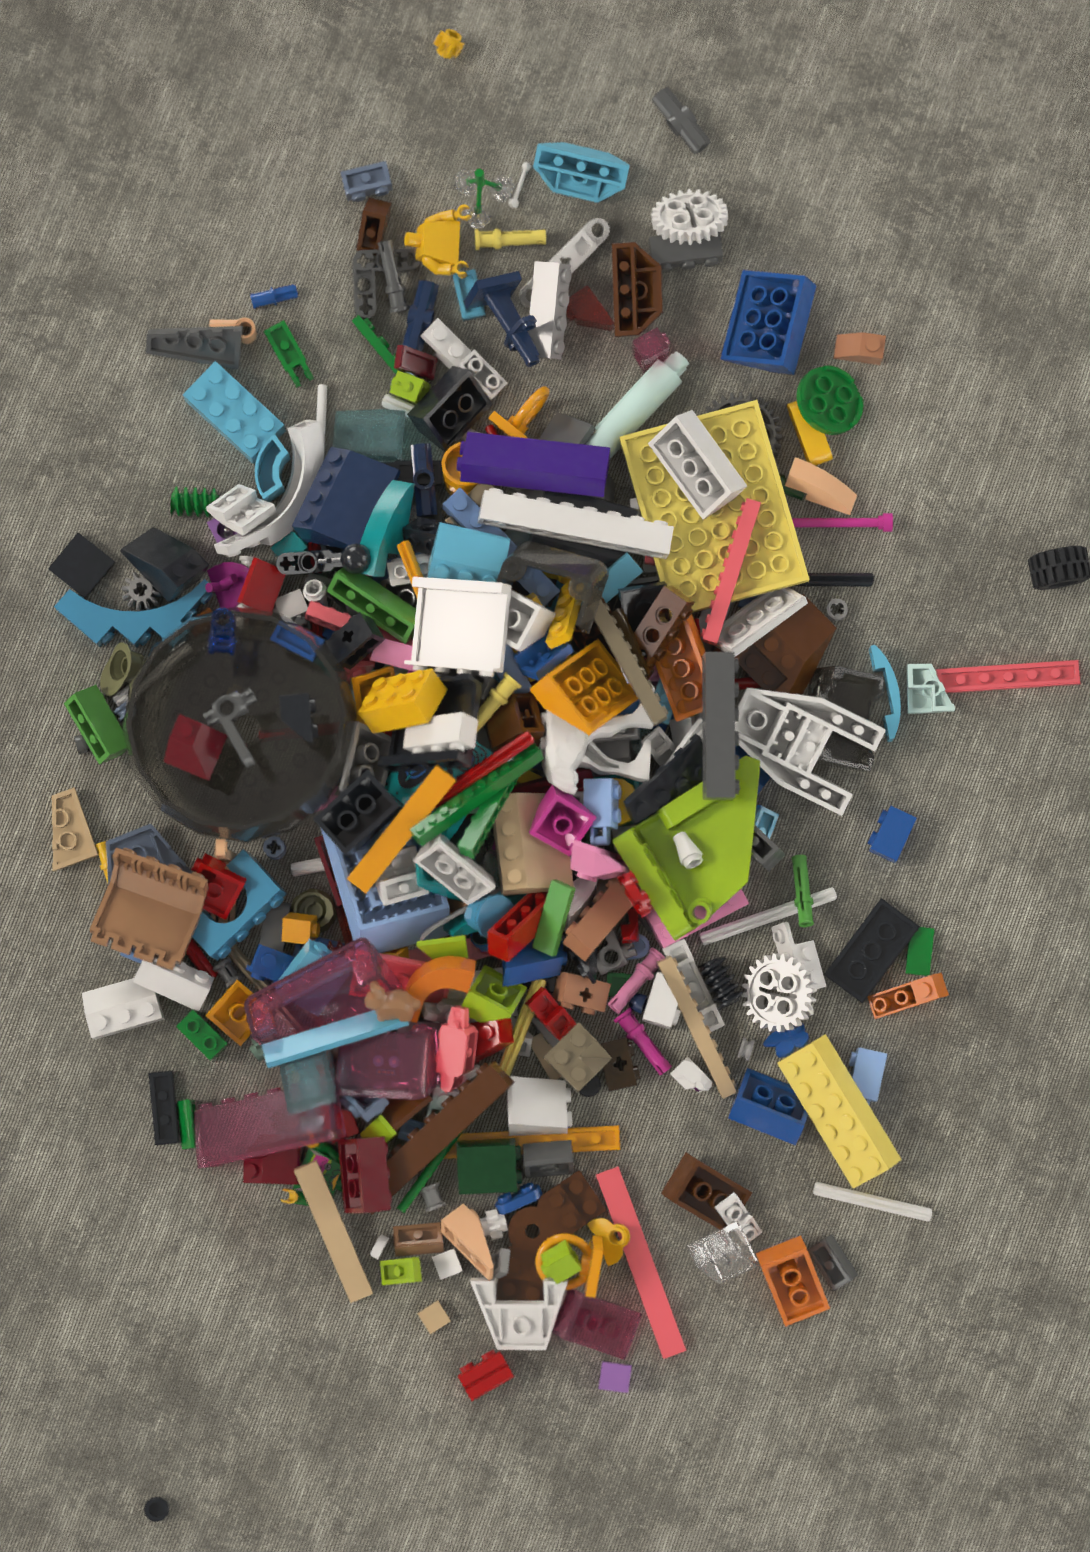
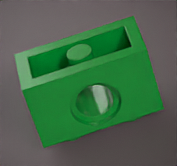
M192 1010L176 1026L212 1062L230 1045L195 1010Z

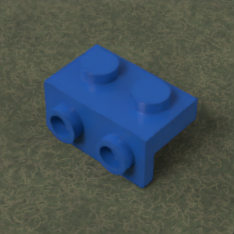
M548 628L543 637L523 651H518L513 655V658L522 675L540 681L558 664L563 663L573 652L571 645L564 643L550 649L546 644Z
M259 944L251 966L247 965L246 970L252 972L250 977L263 982L265 978L274 980L272 985L278 986L279 978L295 957Z

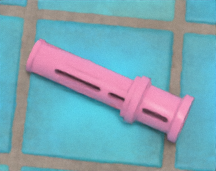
M651 947L648 950L649 954L641 963H637L635 966L636 971L611 1001L608 1002L607 1005L614 1012L616 1011L617 1014L622 1011L647 980L649 981L654 978V973L659 968L657 961L665 958L656 949Z

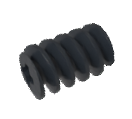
M725 956L714 958L697 967L705 968L700 973L701 976H709L704 982L705 985H713L709 993L718 994L713 1001L722 1002L717 1008L718 1011L740 1001L739 998L743 994V991L735 992L736 987L739 985L738 982H730L735 975L726 974L730 965L722 966L726 959Z

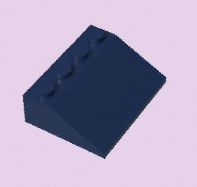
M330 447L292 527L304 542L343 549L350 544H360L374 507L392 480L397 481L401 473L400 470L351 450Z

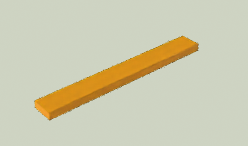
M619 1125L568 1128V1134L509 1136V1131L462 1133L457 1140L515 1138V1146H520L521 1155H523V1144L571 1140L572 1152L620 1150ZM457 1141L444 1159L457 1158Z

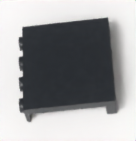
M460 673L459 676L453 677L440 675L439 678L447 688V691L433 716L463 712L478 720L483 683L468 673ZM405 727L392 730L389 755L379 756L378 766L391 773L433 770L437 764L443 769L471 767L473 748L464 749V752L460 750L412 753L403 748Z

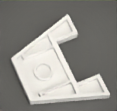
M471 1277V1285L497 1350H546L568 1279L557 1285L552 1278H544V1301L496 1300V1278L489 1281L486 1277Z

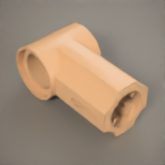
M240 318L239 320L210 319L209 327L248 326L252 328L250 334L242 335V343L244 344L252 343L257 337L255 324L249 318Z

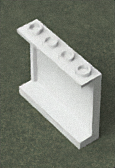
M413 577L412 586L418 588L412 658L411 661L405 660L404 664L413 665V670L421 671L427 670L428 667H435V672L449 673L450 669H457V674H472V671H479L480 676L494 677V672L503 673L512 585L495 582Z

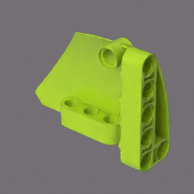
M749 756L739 759V769L735 770V780H739V794H735L733 800H703V782L656 811L657 813L612 840L627 867L638 880L639 886L647 893L651 900V905L675 941L707 922L722 905L748 883L761 760ZM680 832H686L688 837L703 853L702 863L692 869H686L680 863L676 844L673 840V837ZM698 905L706 908L707 915L704 919H699L695 916L694 910Z

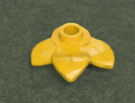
M606 1218L591 1220L587 1225L595 1236H602L603 1255L606 1264L610 1266L619 1262L623 1256V1247L630 1241L628 1228L622 1224H612ZM616 1232L622 1234L621 1240L616 1238Z

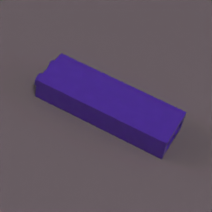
M467 432L466 441H461L460 455L463 456L457 459V471L461 472V482L604 497L609 469L610 447Z

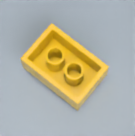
M433 669L417 670L412 673L398 674L387 678L381 677L374 681L370 692L364 698L363 704L357 713L373 734L426 724L430 722L447 688Z

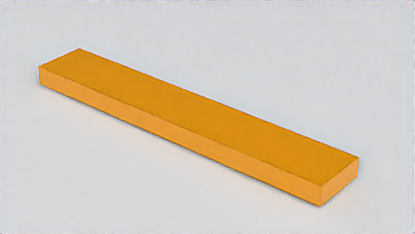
M437 764L349 874L347 880L364 893H367L412 837L410 829L431 813L454 784L456 778Z

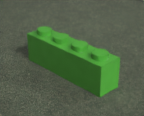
M344 568L335 573L327 589L328 593L358 613L360 612L371 617L377 626L404 644L414 637L416 608L365 574H351Z

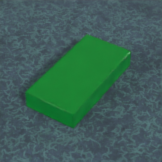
M920 927L909 941L905 974L925 977L930 975L935 928Z

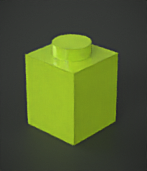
M566 1240L541 1254L543 1262L541 1269L548 1279L551 1277L557 1285L582 1270L577 1253Z

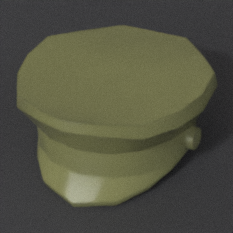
M310 888L293 899L291 912L317 915L320 933L327 931L337 917L333 898L320 889Z

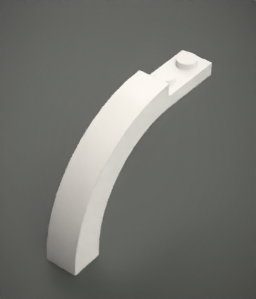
M306 419L287 428L292 445V470L287 489L279 504L275 507L276 513L247 534L241 535L237 533L214 544L217 554L233 557L240 554L241 550L246 547L251 548L259 544L273 545L294 529L292 524L324 461V444L319 421Z

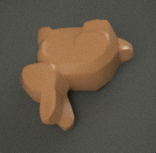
M376 980L370 983L371 991L367 993L364 1001L367 1008L375 1010L380 1022L399 1019L403 1022L411 1021L414 1012L421 1007L420 1000L414 999L407 991L396 989L385 992V989Z

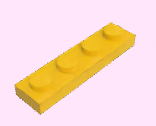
M581 579L573 583H566L560 590L554 611L556 615L551 622L546 638V644L550 649L564 644L572 638L582 602L581 593L585 592L586 588Z

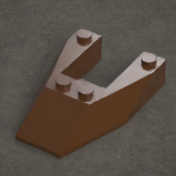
M807 597L808 604L734 657V659H738L739 666L763 690L803 695L837 629ZM715 647L711 652H724V651H722L721 649Z

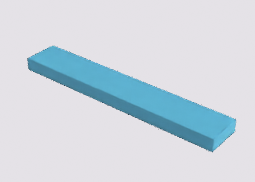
M375 1010L262 1044V1049L267 1067L271 1068L409 1025V1022H403L399 1019L380 1022Z

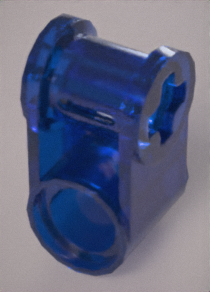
M218 608L212 613L208 643L209 654H214V652L229 653L230 656L235 654L236 617L227 608ZM223 613H227L230 616L229 623L225 626H220L218 624V617Z

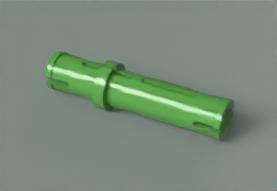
M795 855L791 860L796 891L794 904L798 910V924L800 927H810L814 925L812 914L814 901L810 896L807 856Z

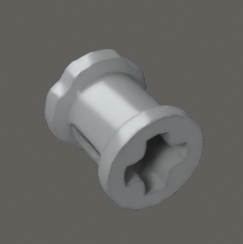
M439 1182L424 1187L419 1192L423 1195L427 1206L425 1209L426 1213L447 1205L446 1202L442 1201L438 1190Z

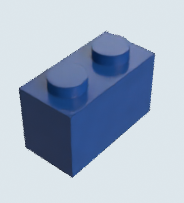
M890 806L887 811L883 809L877 821L881 824L878 832H872L867 843L871 845L869 852L892 863H896L917 818L893 806Z

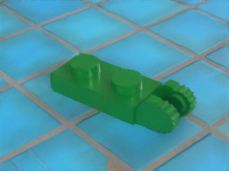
M284 320L263 331L286 373L288 372L296 388L300 387L301 384L293 369L301 366L305 377L309 381L314 379L306 364V358Z

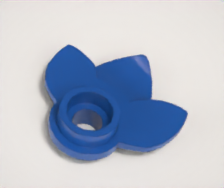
M802 1023L801 1026L794 1025V1030H786L785 1028V1032H772L764 1041L763 1046L776 1047L777 1057L784 1058L791 1055L796 1047H804L809 1041V1035L805 1032L806 1029Z

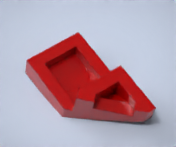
M635 909L628 911L629 924L621 925L623 944L639 942L638 913Z

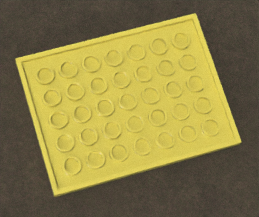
M757 400L697 416L747 485L734 500L704 520L648 444L667 424L619 437L641 517L645 518L644 521L653 523L655 520L665 521L668 523V526L674 527L670 553L666 560L653 557L659 581H665L667 586L675 587L693 600L695 603L691 607L693 609L692 613L709 609L711 601L716 598L714 591L716 586L720 585L719 575L720 572H724V559L729 556L727 550L729 544H732L734 540L731 537L733 531L737 530L738 527L736 524L737 518L743 512L740 510L742 502H746L747 498L761 502V506L731 602L809 582V576ZM669 610V616H670V619H671V618H672V613H671V611Z

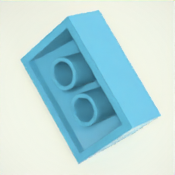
M440 522L429 560L427 578L501 583L510 538Z

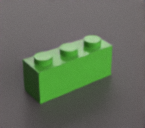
M97 685L74 693L64 703L99 765L121 756L132 746Z

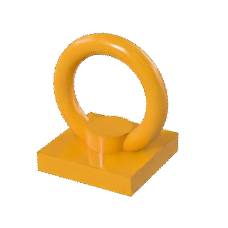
M546 386L540 387L523 404L516 416L512 415L508 421L495 411L490 415L489 419L508 436L528 438L524 435L529 429L526 426L541 410L549 397L550 390Z
M568 1233L557 1234L545 1240L539 1247L535 1260L540 1278L543 1281L544 1278H547L541 1269V1265H543L541 1254L566 1240L569 1244L581 1250L580 1264L582 1270L579 1271L577 1277L568 1280L565 1290L575 1289L584 1284L585 1296L595 1298L603 1257L602 1236L592 1235L590 1246L582 1238Z

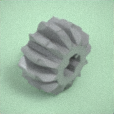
M134 572L133 581L128 577L125 579L129 586L121 587L122 591L127 592L122 598L124 601L130 600L128 602L129 608H133L136 605V610L141 611L144 605L146 610H150L149 603L152 602L156 606L159 604L154 597H162V595L142 574L141 578H139L138 574ZM140 587H143L145 589L144 596H140L139 594Z

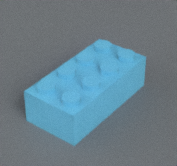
M216 361L183 394L185 401L252 464L256 462L259 451L272 435L275 434L279 439L286 431L284 424Z

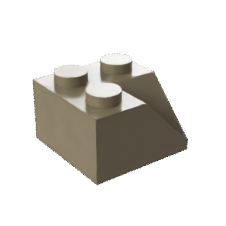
M577 1023L544 1056V1059L578 1093L612 1057L580 1023Z

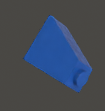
M533 938L509 962L502 960L503 986H511L560 975L562 965L566 966L567 951H563V941H560L557 955L553 957L532 948L535 939Z

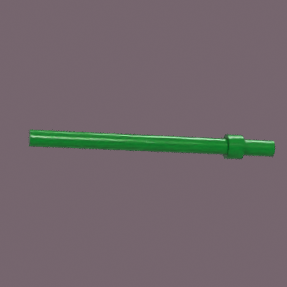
M463 1132L428 1163L396 1207L402 1213L406 1212Z

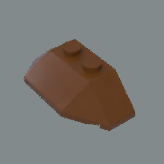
M635 242L612 244L615 337L639 336L663 313L662 267Z

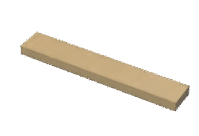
M315 1160L295 1168L296 1177L350 1303L372 1295L371 1285L318 1161Z

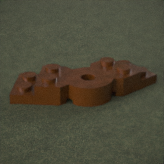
M580 1170L541 1195L537 1207L523 1208L512 1217L508 1227V1236L512 1244L507 1248L510 1249L508 1274L498 1279L496 1299L544 1301V1283L538 1275L535 1265L539 1247L551 1236L561 1233L573 1234L606 1211ZM530 1224L537 1225L540 1229L538 1237L529 1238L525 1233L526 1227Z

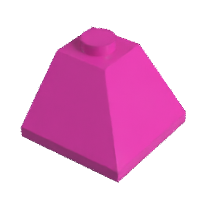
M552 784L538 805L529 834L570 857L573 841L582 840L595 821L596 816L575 797L561 791Z

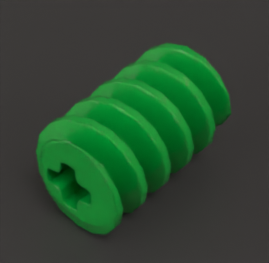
M175 486L171 494V516H173L176 510L179 517L183 516L184 511H186L188 517H191L195 510L197 517H201L203 511H205L206 517L210 518L211 514L207 511L206 507L217 500L220 495L217 494L216 488H213L211 494H208L206 487H204L202 493L199 494L197 487H194L192 494H189L187 487H184L183 492L179 493L178 486Z

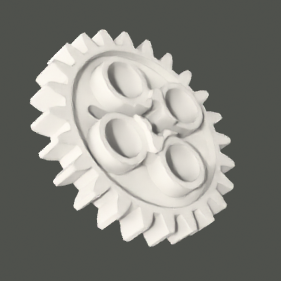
M688 189L687 193L683 194L679 190L678 195L670 193L669 199L662 197V202H656V207L652 208L653 230H656L657 235H662L663 240L670 237V243L679 240L680 245L684 241H688V244L691 245L696 240L701 244V239L704 238L710 241V235L717 237L718 232H723L724 226H727V205L723 204V199H717L716 194L709 196V191L700 194L699 189L695 193Z
M773 954L772 957L771 955H765L764 961L756 960L758 967H749L752 975H744L749 982L748 984H742V987L746 988L747 992L741 996L747 997L748 1000L743 1006H750L751 1009L747 1012V1015H755L752 1022H761L760 1028L768 1027L770 1032L776 1031V1029L778 1032H785V1028L786 1030H794V1025H802L800 1019L808 1020L805 1012L814 1010L809 1003L816 1002V999L811 997V993L817 992V989L810 987L815 982V979L807 978L811 970L803 971L805 963L797 964V957L789 959V954ZM770 973L773 977L771 984L768 982V975ZM791 978L794 980V987L792 989L789 985ZM760 988L777 989L779 992L796 994L797 999L790 996H781L776 993L763 992ZM765 997L768 999L767 1007L764 1006ZM786 1002H788L790 1005V1010L788 1013L785 1010Z

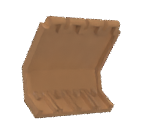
M116 848L113 854L114 867L110 883L89 929L90 933H92L91 942L107 947L110 940H112L111 949L130 955L132 949L135 948V958L153 963L157 956L156 965L173 971L176 963L181 965L201 918L208 891L207 879L196 872L191 874L184 872L179 866L169 864L168 866L161 864L154 857L146 856L144 858L137 855L131 849L123 848L122 850Z

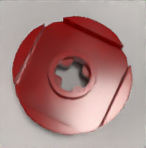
M630 870L617 876L620 886L624 885L626 888L624 893L637 913L642 918L649 915L653 910L651 900L644 890L640 892L641 889L637 884L638 880L633 872Z

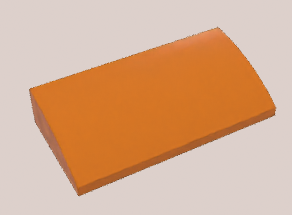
M692 614L679 626L680 632L677 637L665 647L667 649L665 656L655 663L676 722L702 713V655L706 651ZM655 629L653 631L652 637L654 641L657 642L659 639V632Z

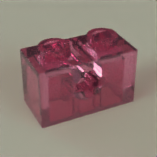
M657 327L632 341V355L643 373L658 359L664 362L668 358L670 351L668 345H670V341L665 332L660 333Z

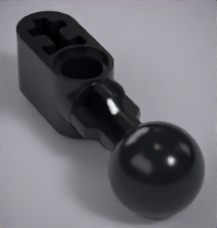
M354 543L348 545L342 553H334L332 550L283 553L278 556L276 566L279 572L285 575L333 571L335 567H343L351 574H361L369 567L371 555L367 547ZM311 557H313L315 560L314 567L311 565L310 562ZM298 560V565L290 564V561Z

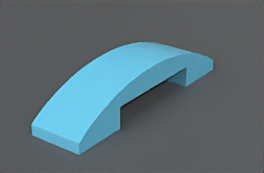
M872 645L869 648L873 673L883 671L891 715H886L883 718L887 742H891L895 738L900 721L901 702L899 687L887 658L876 645Z

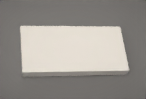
M789 587L761 594L724 621L717 646L715 647L724 652H734V657H736L808 604L806 597Z

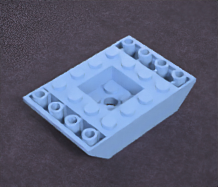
M391 821L350 858L344 855L321 829L356 951L360 949L384 953L417 944L416 941H421L420 937L427 928L449 915L447 897L430 891L429 894L383 906L375 883L367 893H364L347 880L349 874ZM413 836L404 845V847L415 845L417 853L421 848ZM442 924L427 935L424 940L438 939L449 936V934L443 930L444 924Z

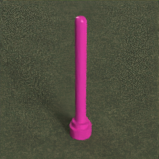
M883 513V515H878V518H792L794 527H878V530H883V532H893V513Z

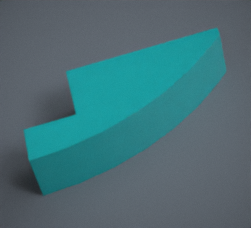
M392 480L379 498L368 520L360 543L367 547L371 555L369 567L361 574L384 577L388 553L400 554L397 545L404 541L402 528L409 524L414 483Z

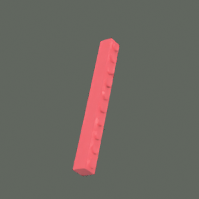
M749 498L746 499V502H742L740 510L743 512L736 521L738 527L737 530L733 531L731 537L734 540L732 544H729L727 550L729 556L724 559L723 566L725 569L719 575L718 580L721 582L714 591L716 598L711 601L709 607L712 610L711 614H707L705 620L707 626L706 629L703 628L700 636L703 637L702 642L717 646L761 502Z
M313 601L310 602L305 613L307 621L333 631L340 630L352 617L346 612L341 613L333 607H326L320 602ZM377 626L385 639L403 643ZM411 639L406 644L413 646V640Z

